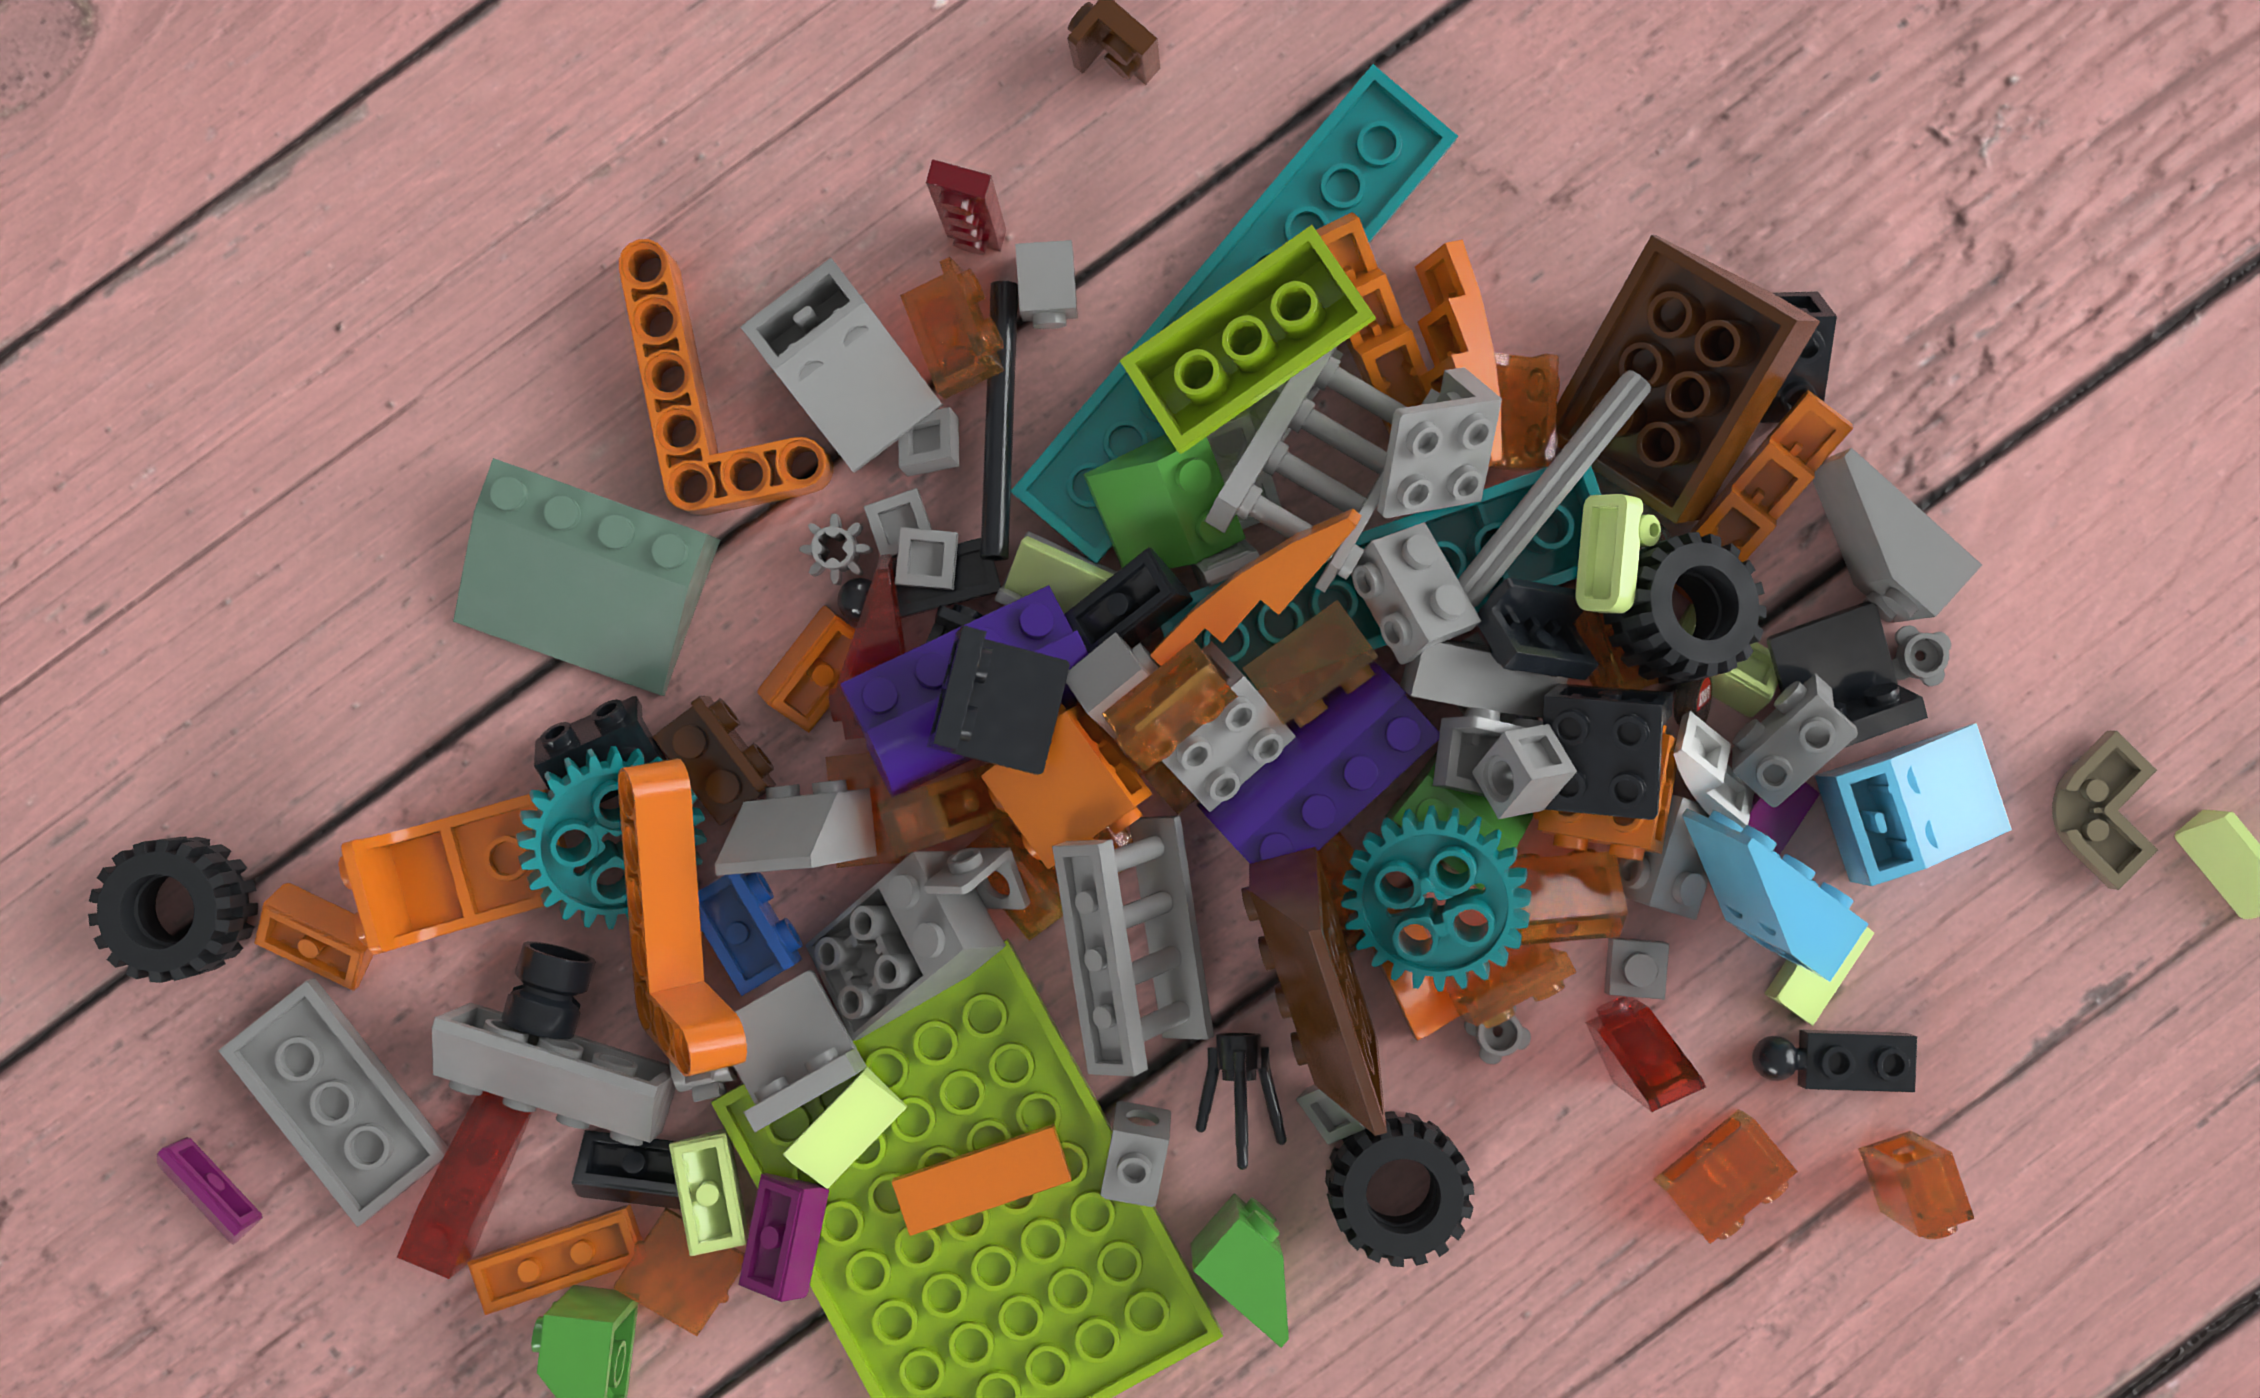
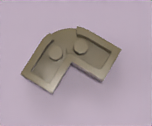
M2106 731L2063 775L2056 787L2052 802L2053 821L2062 842L2109 889L2119 890L2158 851L2118 811L2157 771L2118 731Z

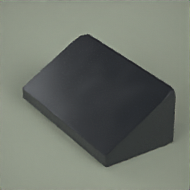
M1148 547L1064 615L1073 632L1078 631L1089 654L1115 632L1131 648L1135 647L1189 605L1193 598L1187 588L1158 554Z
M584 1131L572 1180L574 1190L579 1197L681 1210L669 1147L670 1143L676 1141L654 1139L650 1143L643 1141L642 1145L634 1146L613 1140L609 1136L610 1133Z

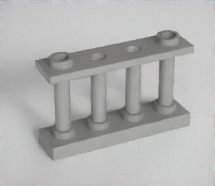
M1337 347L1289 379L1218 494L1205 519L1206 523L1225 533L1235 515L1244 520L1251 516L1288 539L1312 527L1309 523L1261 496L1263 489L1254 484L1262 471L1271 476L1275 472L1279 473L1343 512L1352 508L1362 515L1358 525L1328 558V564L1315 585L1317 589L1324 593L1336 575L1347 580L1364 552V549L1355 543L1378 505L1387 452L1313 409L1316 403L1307 397L1314 386L1323 391L1326 387H1329L1391 425L1394 412L1399 408L1406 407L1340 368L1341 361L1332 356ZM1431 388L1421 405L1436 403L1440 393ZM1288 428L1297 433L1301 429L1305 430L1379 474L1367 497H1363L1287 452L1290 446L1281 440Z
M1181 816L1140 817L1130 825L1132 843L1114 849L1113 839L1065 841L1052 846L1088 1074L1136 1076L1148 1070L1144 1042L1161 1033L1162 1038L1208 1040L1214 1037ZM1136 866L1141 899L1123 905L1118 872ZM1144 922L1149 955L1131 962L1126 929ZM1153 978L1158 1010L1140 1018L1135 986Z

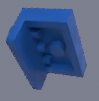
M760 872L724 875L698 891L701 930L741 996L802 960L798 949L803 947L800 936L787 918L778 919L768 902L774 898L773 892Z

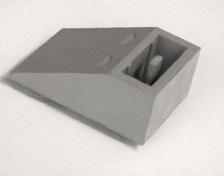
M829 258L740 326L853 473H856L905 433L916 427L920 421L934 410L943 406L832 258Z
M956 851L912 852L805 944L852 1041L861 1039L967 978L1006 946L976 888L966 894L926 893L923 884L947 865V859Z

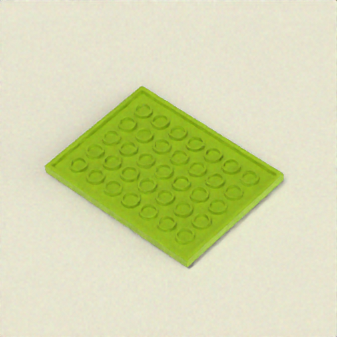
M1009 938L1004 940L1006 946L967 978L861 1039L853 1041L866 1066L907 1105V1108L829 1187V1195L810 1286L871 1398H1113L1223 1337V1331L1155 1206L1147 1207L1109 1200L1101 1196L1113 1129ZM864 1070L757 1132H754L744 1114V1111L755 1106L744 1083L711 1102L757 1189L761 1174L763 1173L820 1184L793 1165L783 1153ZM1051 1124L1055 1125L1072 1175V1181L912 1236L909 1235L892 1185L893 1178Z

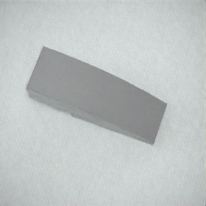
M1446 640L1426 648L1413 661L1406 663L1400 687L1413 697L1471 708L1490 709L1508 714L1543 718L1544 696L1558 683L1567 684L1568 678L1503 669L1492 657L1490 646L1462 640V642Z

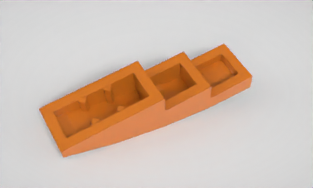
M1351 212L1316 230L1376 317L1373 322L1349 337L1345 342L1364 382L1406 407L1421 405L1427 394L1420 377L1428 372L1412 329L1403 321L1387 276L1377 266L1360 218ZM1382 419L1390 436L1392 425Z
M1463 239L1444 243L1415 266L1431 308V312L1417 321L1435 366L1422 375L1420 379L1427 395L1431 388L1440 393L1444 370L1465 367L1500 397L1495 354L1481 292ZM1501 407L1488 467L1502 459Z
M1807 390L1732 478L1689 533L1699 532L1700 537L1708 534L1721 537V547L1732 543L1741 550L1738 559L1741 562L1746 561L1775 529L1777 519L1815 478V471L1853 430V424ZM1675 584L1674 589L1692 602L1689 595L1680 586Z
M1352 508L1293 535L1243 566L1203 598L1157 645L1150 654V657L1168 671L1204 628L1223 643L1260 600L1279 615L1356 528L1362 515Z

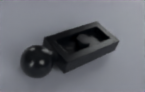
M981 538L958 544L954 590L896 585L897 560L879 565L882 583L875 584L866 578H854L847 581L839 590L837 602L841 613L847 619L854 622H866L873 619L879 613L881 606L889 604L892 618L898 620L939 609L940 605L947 607L995 594L1001 588V583L995 561L980 558Z
M1800 1030L1799 1048H1795L1784 1037L1769 1036L1756 1044L1752 1054L1753 1065L1762 1077L1771 1081H1782L1792 1076L1798 1070L1797 1085L1804 1089L1915 1092L1917 1036L1909 1033Z

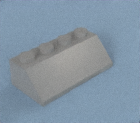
M468 1003L435 1017L432 1026L433 1075L450 1080L449 1087L451 1089L469 1095H481L483 1091L504 1097L502 1103L505 1106L519 1111L534 1112L536 1107L556 1113V1120L569 1127L587 1129L592 1124L611 1130L610 1138L628 1145L640 1146L643 1144V1141L650 1143L662 1133L676 1089L671 1077L669 1064L576 1035L571 1039L561 1040L522 1032L502 1022L503 1012L474 1003Z

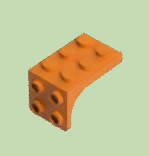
M548 789L540 790L545 793L549 792ZM526 794L410 828L342 843V856L338 862L339 872L344 885L348 889H352L358 909L354 916V925L362 944L368 945L370 952L373 955H377L544 907L541 894L545 887L536 890L530 889L527 877L534 870H523L518 856L530 849L518 846L516 834L532 830L521 822L520 811H538V807L532 802L530 795ZM562 834L557 841V845L567 848L564 834Z

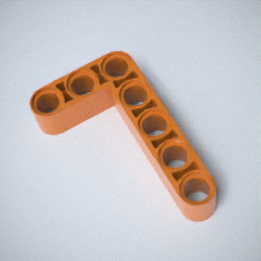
M638 239L629 243L622 250L619 257V273L664 490L668 500L675 507L690 514L707 516L812 494L824 489L830 483L833 476V461L830 455L817 442L809 438L794 437L718 453L680 268L672 256L657 242L650 239ZM651 258L661 259L662 268L659 275L649 282H641L639 280L641 265ZM662 312H670L673 316L671 330L661 337H652L650 333L652 319ZM681 366L684 370L683 384L673 392H663L661 387L663 373L671 367ZM692 420L696 426L694 440L685 447H675L672 441L674 428L680 422ZM803 452L816 453L818 458L816 472L807 479H796L792 473L794 459ZM750 463L760 464L763 470L761 483L751 491H742L738 485L740 470ZM694 475H704L707 481L705 496L695 503H688L684 497L686 481Z
M676 758L621 768L618 774V793L634 994L640 1023L645 1032L686 1077L742 1064L746 1061L747 1043L740 1018L704 981L692 794L685 764L681 759Z

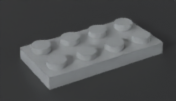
M315 978L305 981L218 1050L357 1227L373 1217L453 1153Z

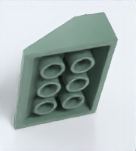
M493 458L473 513L453 622L665 696L720 539Z

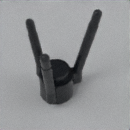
M1221 1033L1216 1034V1047L1207 1048L1208 1067L1195 1128L1200 1133L1206 1130L1219 1071L1222 1070V1080L1234 1081L1237 1167L1244 1170L1248 1167L1247 1081L1256 1080V1069H1258L1276 1142L1279 1145H1284L1287 1137L1270 1069L1269 1047H1261V1034Z

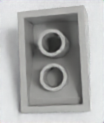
M1853 448L1828 457L1815 471L1813 483L1853 584L1866 596L1863 602L1869 601L1877 605L1880 619L1887 622L1891 620L1902 622L1936 617L1982 566L1978 560Z

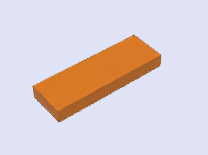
M1051 1124L895 1177L892 1180V1185L909 1235L912 1236L1072 1181V1175L1055 1125Z
M631 1204L473 1257L467 1264L484 1314L488 1315L643 1262L648 1257Z

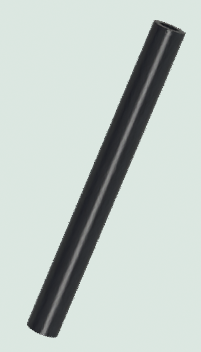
M994 281L990 287L980 558L991 561L1009 559L1018 284L1011 281Z

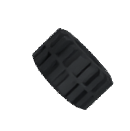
M1699 532L1674 536L1658 542L1654 546H1648L1640 550L1635 600L1632 607L1624 613H1603L1604 625L1612 624L1614 635L1608 637L1612 647L1621 646L1625 652L1620 658L1628 668L1639 665V676L1646 680L1658 678L1659 684L1664 685L1684 684L1727 673L1737 668L1738 662L1747 660L1754 652L1750 644L1760 642L1764 630L1757 624L1759 620L1766 619V606L1759 605L1758 598L1759 595L1765 594L1762 582L1754 583L1751 574L1756 569L1750 560L1741 562L1738 559L1741 550L1732 543L1721 547V537L1712 534L1700 537ZM1675 584L1680 586L1693 602L1696 613V626L1693 635L1687 633L1675 617L1672 607V592Z
M185 836L134 844L132 850L121 851L112 858L116 866L103 867L97 876V879L103 883V887L91 890L89 902L97 904V913L88 914L89 926L98 925L101 935L93 939L98 949L109 947L112 951L106 959L115 968L129 965L126 975L135 979L149 977V982L163 983L216 970L226 964L224 960L236 957L243 947L238 941L250 938L255 926L247 923V919L250 916L258 915V903H249L248 893L257 890L253 879L244 881L241 873L248 868L241 859L227 860L231 853L230 849L222 844L210 846V839L202 837L187 838ZM169 877L179 881L187 889L193 901V922L183 939H178L169 934L160 924L156 913L158 891Z
M1394 1111L1385 1112L1387 1133L1375 1136L1365 1128L1360 1132L1343 1138L1344 1143L1340 1149L1333 1148L1329 1157L1332 1163L1331 1169L1326 1170L1325 1183L1328 1187L1327 1198L1340 1231L1344 1232L1348 1242L1357 1251L1362 1248L1367 1258L1378 1263L1382 1257L1387 1258L1393 1267H1404V1259L1411 1258L1415 1265L1418 1266L1428 1263L1425 1254L1435 1250L1438 1256L1441 1257L1449 1251L1445 1242L1451 1236L1459 1241L1464 1234L1465 1229L1461 1222L1463 1218L1471 1219L1474 1207L1469 1201V1195H1475L1474 1183L1468 1175L1467 1171L1470 1169L1464 1157L1450 1138L1431 1121L1423 1122L1415 1114L1406 1112L1405 1117H1397ZM1398 1159H1409L1423 1164L1430 1175V1187L1426 1198L1419 1207L1410 1213L1400 1216L1384 1215L1371 1208L1366 1197L1367 1186L1372 1175L1382 1165Z

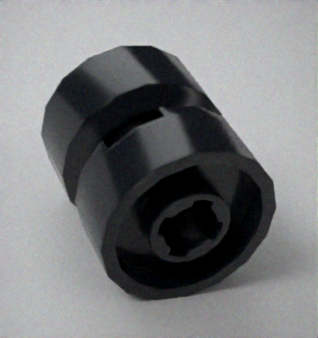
M532 941L524 942L515 970L516 976L522 981L523 985L513 987L512 992L508 994L501 1017L502 1022L509 1027L536 1036L561 1040L573 1038L581 1014L579 1011L581 1004L573 996L587 992L596 963L595 959L576 950L558 945Z

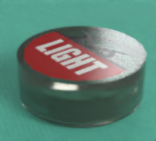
M1711 677L1678 684L1674 703V717L1679 727L1682 716L1689 711L1706 723L1712 701Z

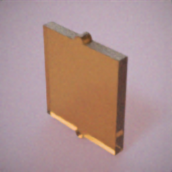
M666 1207L644 1241L639 1240L634 1244L635 1254L614 1283L613 1289L693 1335L698 1336L718 1305L729 1300L728 1290L741 1272L745 1253L733 1247L690 1256L683 1218Z

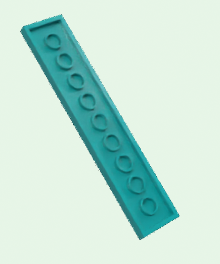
M1372 64L1126 355L1310 225H1313L1315 230L1353 212L1360 218L1370 243L1452 147L1458 135ZM1119 362L1011 490V494L1095 564L1099 563L1112 548V543L1083 474L1166 434L1121 362Z

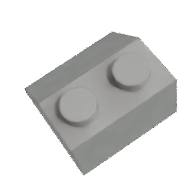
M846 779L812 783L813 794L800 795L799 784L766 788V799L743 802L715 863L716 876L804 869L877 856L870 788L847 790Z

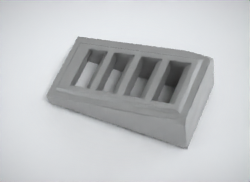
M1244 539L1190 566L1200 589L1207 586L1210 588L1230 578L1243 566L1259 557V554Z

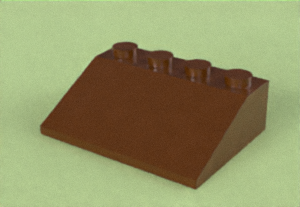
M1651 235L1540 436L1558 448L1563 449L1619 378L1629 370L1636 372L1650 384L1651 391L1592 463L1591 467L1595 472L1632 496L1640 498L1644 504L1675 524L1701 520L1820 321L1775 294L1657 235Z
M1316 847L1249 864V886L1241 889L1242 899L1250 922L1259 920L1264 936L1258 937V944L1265 969L1267 971L1276 969L1280 984L1274 986L1280 1014L1283 1019L1292 1017L1296 1032H1292L1290 1037L1297 1064L1299 1066L1308 1064L1314 1085L1375 1136L1387 1133L1378 1039Z

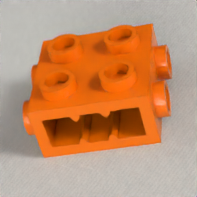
M1062 703L1060 704L1042 774L1034 775L994 765L981 775L988 786V793L994 805L1010 816L1022 833L1021 838L1025 848L1033 857L1041 860L1048 870L1055 865L1052 846L1065 841L1095 840L1093 837L1109 827L1114 836L1143 816L1137 805L1152 795L1150 789L1113 738L1086 713L1081 704L1069 710Z
M1663 725L1659 812L1655 819L1648 820L1544 809L1543 811L1533 813L1534 819L1539 820L1537 830L1553 835V846L1587 852L1588 842L1610 845L1608 855L1624 859L1643 861L1645 851L1662 854L1677 764L1673 755L1677 739L1669 734H1665L1667 726Z

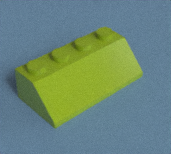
M1310 225L1119 361L1176 450L1182 454L1373 322L1376 317L1313 225Z

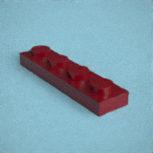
M932 159L926 184L947 237L954 239L953 246L980 255L985 254L986 248L1001 252L1006 227L992 175Z

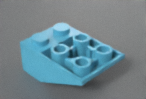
M1977 723L1814 775L1849 882L1875 886L1927 869L2012 830Z
M1686 808L1682 817L1725 920L1762 947L1831 982L1868 926L1866 921L1849 910L1854 901L1840 890L1825 882L1818 887L1819 884L1812 880L1816 874L1814 870L1788 854H1785L1782 858L1773 851L1777 843L1749 825H1746L1743 829L1730 818L1714 810L1708 818Z

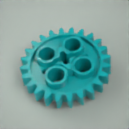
M611 746L607 761L599 762L594 751L588 749L586 753V766L581 768L569 757L564 759L568 775L562 779L547 771L544 775L550 791L545 793L531 789L529 792L532 802L538 807V811L524 810L520 811L519 815L521 822L532 829L516 834L518 846L530 849L518 856L523 870H534L527 877L530 889L536 890L545 887L541 894L545 907L552 906L561 900L559 910L564 920H568L578 909L581 910V919L584 927L587 928L592 925L597 914L603 915L608 930L614 928L618 914H626L628 919L622 839L616 844L611 840L603 842L602 839L608 832L616 837L622 836L620 806L615 809H604L599 805L605 794L618 790L619 770L624 767L644 764V756L640 749L635 748L628 761H622L616 746ZM656 757L650 763L659 762L663 760L660 757ZM691 789L693 804L697 800V797ZM692 807L693 823L696 826L703 822L705 818L700 808ZM694 828L695 846L706 843L707 838L703 831ZM576 829L586 833L583 841L576 847L562 848L557 845L559 837L566 831ZM695 850L696 865H702L703 860L699 852ZM586 864V868L582 872H573L575 867ZM617 867L624 870L621 879L614 884L603 885L597 882L599 875L608 868Z
M1430 805L1425 820L1419 822L1409 808L1404 812L1401 828L1387 817L1381 825L1383 838L1368 832L1363 840V845L1367 852L1354 850L1350 863L1357 870L1346 871L1342 884L1352 890L1344 893L1341 907L1356 911L1348 916L1345 926L1349 930H1364L1357 940L1356 948L1361 950L1372 946L1375 947L1376 951L1371 963L1374 968L1387 960L1394 964L1391 972L1392 980H1397L1407 970L1413 973V988L1418 989L1425 976H1431L1437 991H1443L1446 977L1453 976L1457 984L1464 989L1467 987L1469 971L1473 970L1485 981L1489 978L1490 973L1488 960L1504 967L1508 960V952L1504 946L1519 949L1522 935L1515 928H1528L1530 914L1520 908L1530 905L1532 894L1530 890L1518 887L1526 882L1528 871L1527 868H1509L1515 862L1518 850L1516 847L1506 848L1501 851L1497 849L1502 834L1499 829L1485 837L1479 834L1482 817L1476 816L1466 827L1460 825L1459 809L1453 808L1447 821H1439L1435 806ZM1447 856L1459 857L1467 863L1469 870L1460 874L1450 873L1442 867L1440 860ZM1394 871L1405 873L1411 878L1414 885L1402 889L1394 887L1388 882L1385 875ZM1478 883L1486 887L1485 890L1469 889L1472 885ZM1434 892L1438 900L1446 899L1445 905H1438L1435 898H1426L1427 893ZM1387 908L1403 910L1400 913L1390 914ZM1473 909L1482 913L1486 917L1487 922L1479 926L1468 925L1460 919L1458 914L1464 910ZM1410 924H1418L1428 929L1432 936L1426 940H1416L1407 935L1404 927Z

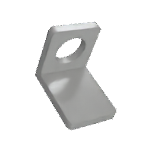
M973 847L960 850L947 859V865L923 884L927 894H966L976 887L987 909H1025L1030 904L1011 848ZM998 871L1005 877L1010 887L1009 895L1001 894L991 886L988 880V876L991 873Z
M1124 1101L1116 1102L1112 1137L1101 1188V1196L1104 1199L1147 1207H1154L1156 1205L1170 1138L1171 1111ZM1128 1118H1145L1151 1120L1156 1125L1141 1126L1131 1122Z

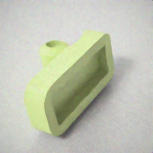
M1623 494L1591 495L1585 500L1575 593L1576 602L1581 609L1599 613H1624L1632 607L1636 592L1640 547L1654 546L1661 535L1659 520L1654 515H1641L1643 512V502L1640 498Z

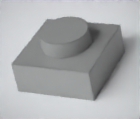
M950 407L934 410L920 421L916 427L898 439L899 468L907 477L959 467V417Z
M917 488L863 506L879 553L884 561L895 558L898 555L900 527L932 530Z
M900 527L895 584L899 586L954 590L959 534L950 531Z
M1609 937L1604 993L1614 996L1665 1000L1669 943Z
M1315 1085L1308 1087L1296 1099L1328 1145L1365 1129L1361 1123Z

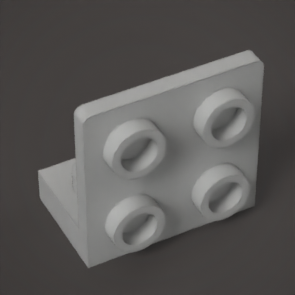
M1465 367L1444 370L1441 392L1436 403L1399 408L1394 412L1377 508L1383 517L1391 518L1481 502L1502 398Z
M1212 641L1161 685L1168 696L1132 724L1133 728L1152 751L1209 812L1215 809L1221 802L1231 799L1246 780L1263 765L1274 761L1281 754L1283 748L1296 737L1247 678Z
M811 970L800 974L735 1012L744 1028L747 1057L744 1063L734 1065L755 1103V1106L744 1111L754 1132L867 1068L820 981Z

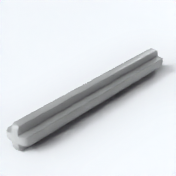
M1629 370L1619 378L1459 577L1458 581L1473 607L1481 603L1650 393V384L1639 374Z

